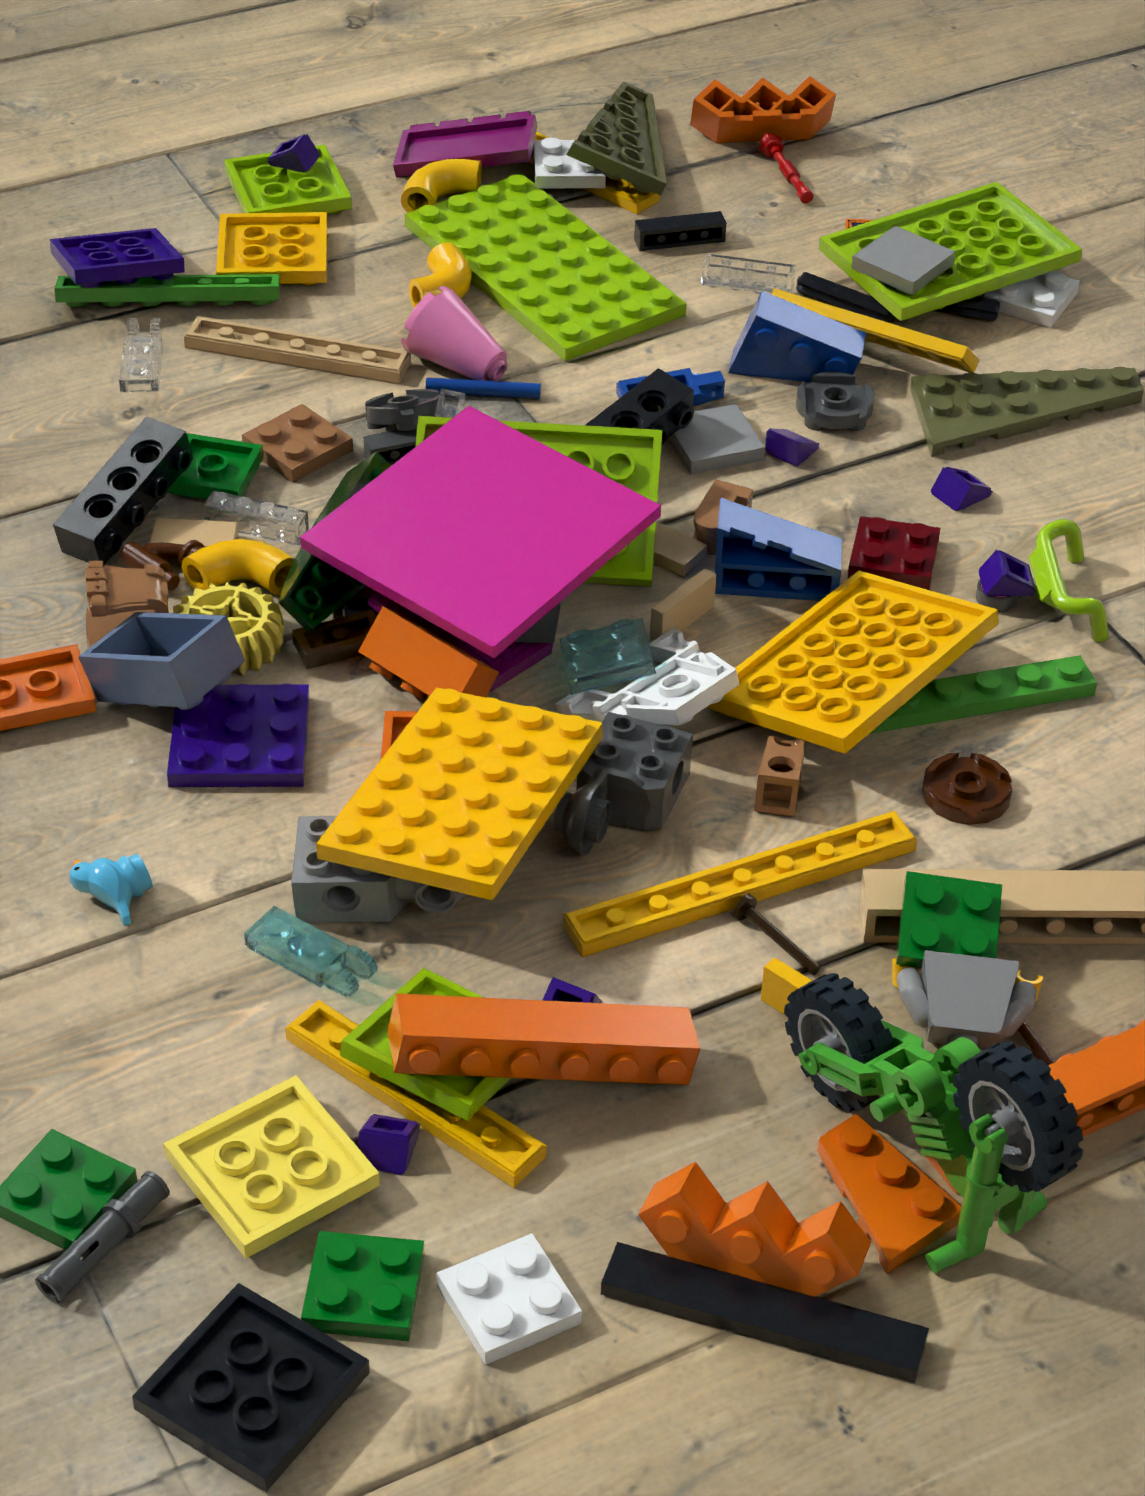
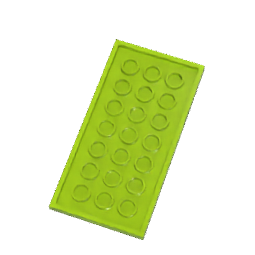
M523 174L511 175L502 181L490 185H482L476 191L453 195L449 199L436 203L435 206L424 205L417 210L405 214V227L431 249L441 243L450 242L455 244L469 263L472 271L471 282L564 361L686 315L687 303L544 190L536 188L535 183Z

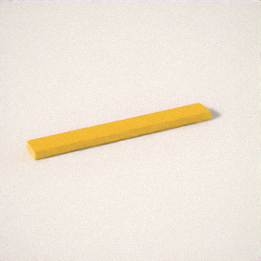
M891 811L563 914L562 926L581 957H585L733 910L740 899L747 893L755 897L758 902L915 852L917 839L895 811Z

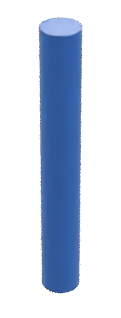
M426 378V389L437 390L440 394L540 399L541 383Z

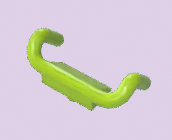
M1059 519L1050 522L1041 528L1037 534L1036 548L1028 556L1035 578L1036 592L1034 594L1042 602L1068 615L1089 614L1092 639L1095 642H1104L1109 638L1104 605L1094 598H1073L1067 594L1052 544L1055 538L1065 535L1068 560L1071 563H1079L1084 559L1081 530L1071 520Z

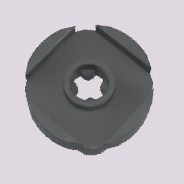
M818 373L812 376L811 383L804 386L803 381L799 385L796 407L799 414L805 418V426L811 430L819 431L829 428L860 431L866 427V420L873 412V389L866 382L865 387L855 383L856 377L847 373Z
M432 389L406 390V395L394 397L392 392L371 398L365 402V414L369 429H381L391 424H396L397 430L408 431L417 429L418 416H445L440 392Z

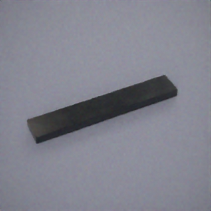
M617 1242L601 1282V1295L914 1383L929 1328L819 1297L805 1295Z

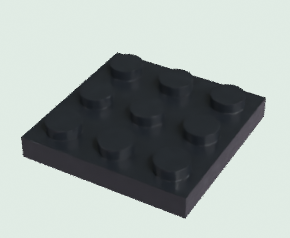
M238 1283L132 1396L134 1410L267 1492L370 1373L369 1359Z

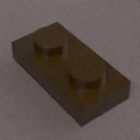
M373 610L321 622L309 632L303 627L293 629V644L306 669L363 655L358 651L377 616Z

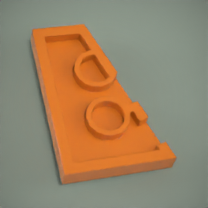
M854 1114L819 1137L817 1152L843 1197L849 1199L859 1216L858 1225L865 1235L872 1239L879 1252V1262L886 1274L958 1225L962 1206L857 1114Z

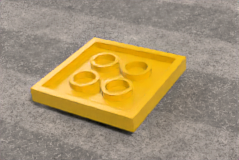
M327 212L220 214L216 275L280 274V284H303L310 286L317 283H327Z

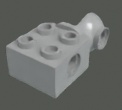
M299 816L291 880L296 923L391 922L407 903H417L426 911L439 913L452 909L457 901L463 899L466 895L317 859L316 843L337 816Z

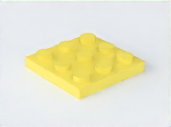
M297 1075L163 1143L167 1160L245 1259L380 1186V1177L377 1169Z

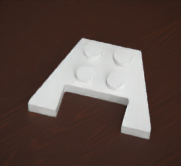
M672 628L647 644L650 660L662 663L617 693L611 694L582 686L555 703L557 712L560 714L577 715L584 719L603 722L607 713L612 712L659 725H682L691 721L695 714L710 704L721 701L725 694L740 684L735 668L712 652L704 654L699 650L696 641H685L683 633L679 629Z

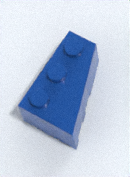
M761 291L734 347L728 373L810 383L812 382L813 375L823 372H842L853 375L862 359L866 333Z
M720 497L715 560V594L821 601L840 586L841 538Z

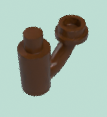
M191 540L185 545L157 542L142 546L132 541L124 545L119 552L118 564L122 568L144 569L146 564L158 565L164 570L168 590L172 591L178 587L180 578L173 573V566L164 559H177L182 567L183 559L204 548V545L197 540Z

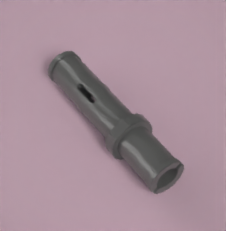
M146 1171L141 1176V1179L118 1200L111 1199L103 1207V1215L75 1240L44 1273L35 1278V1283L41 1293L50 1301L57 1304L65 1298V1295L125 1237L132 1238L141 1229L140 1222L162 1200L170 1195V1190L164 1180L154 1172ZM89 1248L90 1252L81 1260L80 1256Z

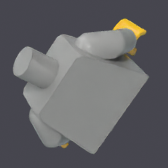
M925 950L922 967L916 968L896 965L897 958H892V984L899 989L900 997L914 1023L925 1028L927 1041L935 1044L947 1045L960 1037H966L973 1041L979 1049L985 1050L998 1043L999 1038L1012 1036L1033 1011L1043 982V976L1038 975L1035 981L1022 978L1020 975L1021 970L1018 969L1019 961Z

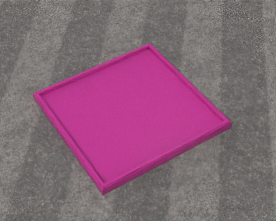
M468 406L300 536V543L303 550L492 658H496L660 518L661 505Z

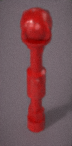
M765 133L760 139L759 151L764 153L766 157L774 158L778 162L779 170L788 183L794 185L801 202L809 203L814 195L809 187L805 186L800 180V174L791 161L786 160L783 156L784 146L782 138L774 133Z

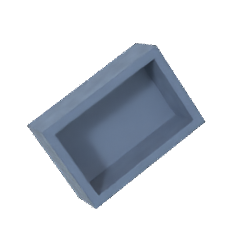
M153 612L133 613L78 656L98 702H112L119 705L140 704L148 705L152 708L168 706L178 707L181 710L199 705L206 693L215 686L229 680L232 676L231 673L245 662L226 615Z

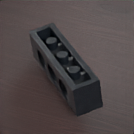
M658 368L585 426L662 430L663 445L667 438L680 428H685L691 422L694 415V390Z
M146 416L53 524L62 553L88 563L89 561H103V565H105L112 555L121 549L123 542L134 529L143 523L146 515L155 504L165 497L176 479L189 468L193 455L186 431Z

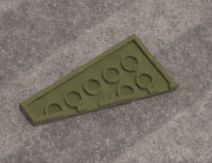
M623 82L614 92L612 98L608 99L604 107L589 122L585 131L583 130L578 139H575L566 155L600 169L605 176L611 179L618 180L621 178L628 181L641 192L650 193L651 191L661 196L667 185L653 94Z
M1121 366L1112 369L1078 368L1076 370L1064 371L1044 369L1038 372L1004 371L988 374L973 372L963 375L929 374L926 376H912L910 386L931 457L944 454V447L959 444L962 449L975 446L976 439L990 436L998 440L1048 427L1052 419L1064 416L1067 421L1079 419L1081 412L1095 409L1105 412L1142 402L1144 392L1136 369Z

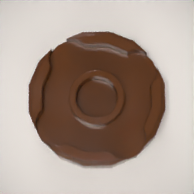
M959 752L948 753L934 759L925 769L922 794L925 803L937 815L949 821L968 825L988 823L1001 817L1009 808L1012 794L1011 777L1009 772L997 761L982 754L971 753L969 758L959 757Z

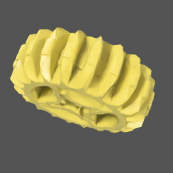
M227 581L225 586L219 587L210 583L209 589L201 590L195 588L193 596H182L181 604L173 606V613L227 616L245 659V662L232 673L238 672L244 677L245 671L248 669L260 671L261 663H272L273 655L281 652V646L284 641L283 635H285L283 613L280 610V604L274 602L272 594H262L260 587L248 589L245 582L239 586H231Z

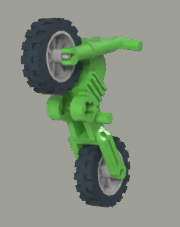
M836 973L825 974L789 994L787 1000L790 1003L786 1004L784 1008V1015L788 1017V1021L785 1022L786 1032L793 1041L790 1044L795 1056L799 1057L802 1064L800 1067L806 1077L810 1076L814 1081V1088L821 1095L826 1094L828 1102L835 1107L842 1105L843 1110L847 1112L859 1111L870 1105L873 1117L879 1122L900 1111L908 1117L909 1121L915 1123L911 1128L913 1133L919 1134L915 1138L917 1144L924 1147L920 1149L921 1155L936 1158L951 1185L964 1197L958 1221L956 1240L925 1255L927 1265L933 1273L936 1274L962 1260L970 1259L984 1252L988 1231L992 1227L994 1214L998 1209H1000L998 1225L1003 1232L1014 1234L1023 1228L1026 1222L1047 1207V1200L1040 1190L1077 1168L1076 1162L1081 1160L1083 1155V1149L1079 1147V1143L1083 1141L1081 1127L1076 1126L1075 1118L1078 1117L1073 1103H1068L1064 1095L1067 1091L1059 1079L1054 1080L1050 1075L1051 1068L1042 1059L1037 1061L1033 1058V1052L1024 1046L1016 1048L1014 1042L1005 1041L1002 1044L996 1043L980 1051L973 1041L966 1037H960L936 1050L935 1054H932L924 1049L922 1038L881 1020L883 1016L876 1006L872 1007L868 1002L869 996L861 988L858 990L854 988V982L846 977L839 979V975Z

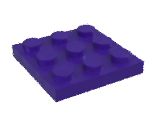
M157 228L50 239V250L53 257L75 285L79 284L80 287L84 288L98 287L101 285V282L113 280L117 283L129 284L138 281L140 277L149 276L153 279L165 280L172 278L175 273L185 272L184 258Z
M309 684L217 685L203 696L204 699L199 705L186 710L175 707L167 769L168 787H304L310 701Z

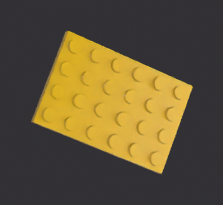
M857 571L739 664L735 669L740 685L725 694L721 701L710 704L706 708L846 754L999 624L998 609Z
M436 687L316 843L317 859L494 900L603 738L602 722L584 719L577 715H565L542 710L534 706H522L500 701L496 698H485L461 693L454 689Z

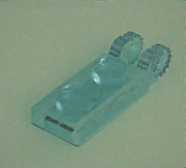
M273 906L244 933L245 945L250 950L319 987L323 985L345 997H351L359 989V981L353 974L369 979L378 968L377 962L374 960L375 958H372L371 954H368L367 951L364 952L356 945L350 946L276 906Z

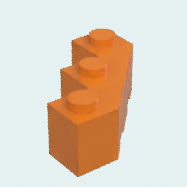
M811 76L790 95H787L762 77L742 97L714 79L694 98L690 125L715 143L760 142L761 137L765 133H774L780 136L782 141L810 140L831 120L836 94Z
M696 1162L655 1183L638 1213L669 1257L813 1297L858 1276L871 1241L841 1201L797 1222L767 1181L726 1203Z

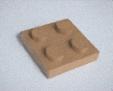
M303 404L242 434V442L263 445L264 458L262 461L291 482H295L353 451V438Z

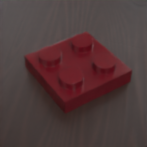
M860 516L849 562L848 578L857 571H862L930 590L941 528L927 526L922 523L912 524L886 520L881 517Z

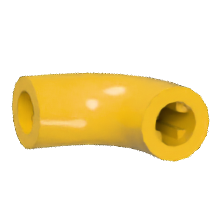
M445 159L428 163L412 174L404 186L401 195L402 207L409 213L424 205L435 206L437 199L444 195L476 191L481 186V161Z
M450 242L441 243L434 247L427 257V267L432 274L411 279L409 283V297L414 309L428 293H432L434 296L441 293L442 291L438 288L441 286L449 287L462 299L468 293L472 271L467 259L455 244Z
M234 539L216 542L185 557L182 561V571L192 589L207 590L210 583L219 587L227 583V581L245 580L261 585L274 595H280L295 558L263 541Z

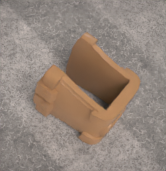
M89 561V566L85 569L87 649L135 612L169 613L167 581L164 570L158 565L146 564L144 569L103 565V561Z

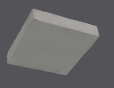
M894 226L853 255L852 269L913 295L954 265L956 251Z
M737 404L694 411L691 422L685 428H680L669 437L690 474L764 460L765 447Z

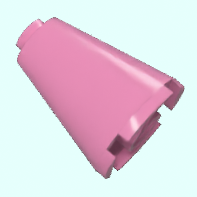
M441 286L438 288L442 292L434 296L432 293H428L413 309L404 328L409 330L407 340L403 337L401 340L404 349L413 355L471 379L498 381L508 367L506 362L507 353L455 291L449 287Z

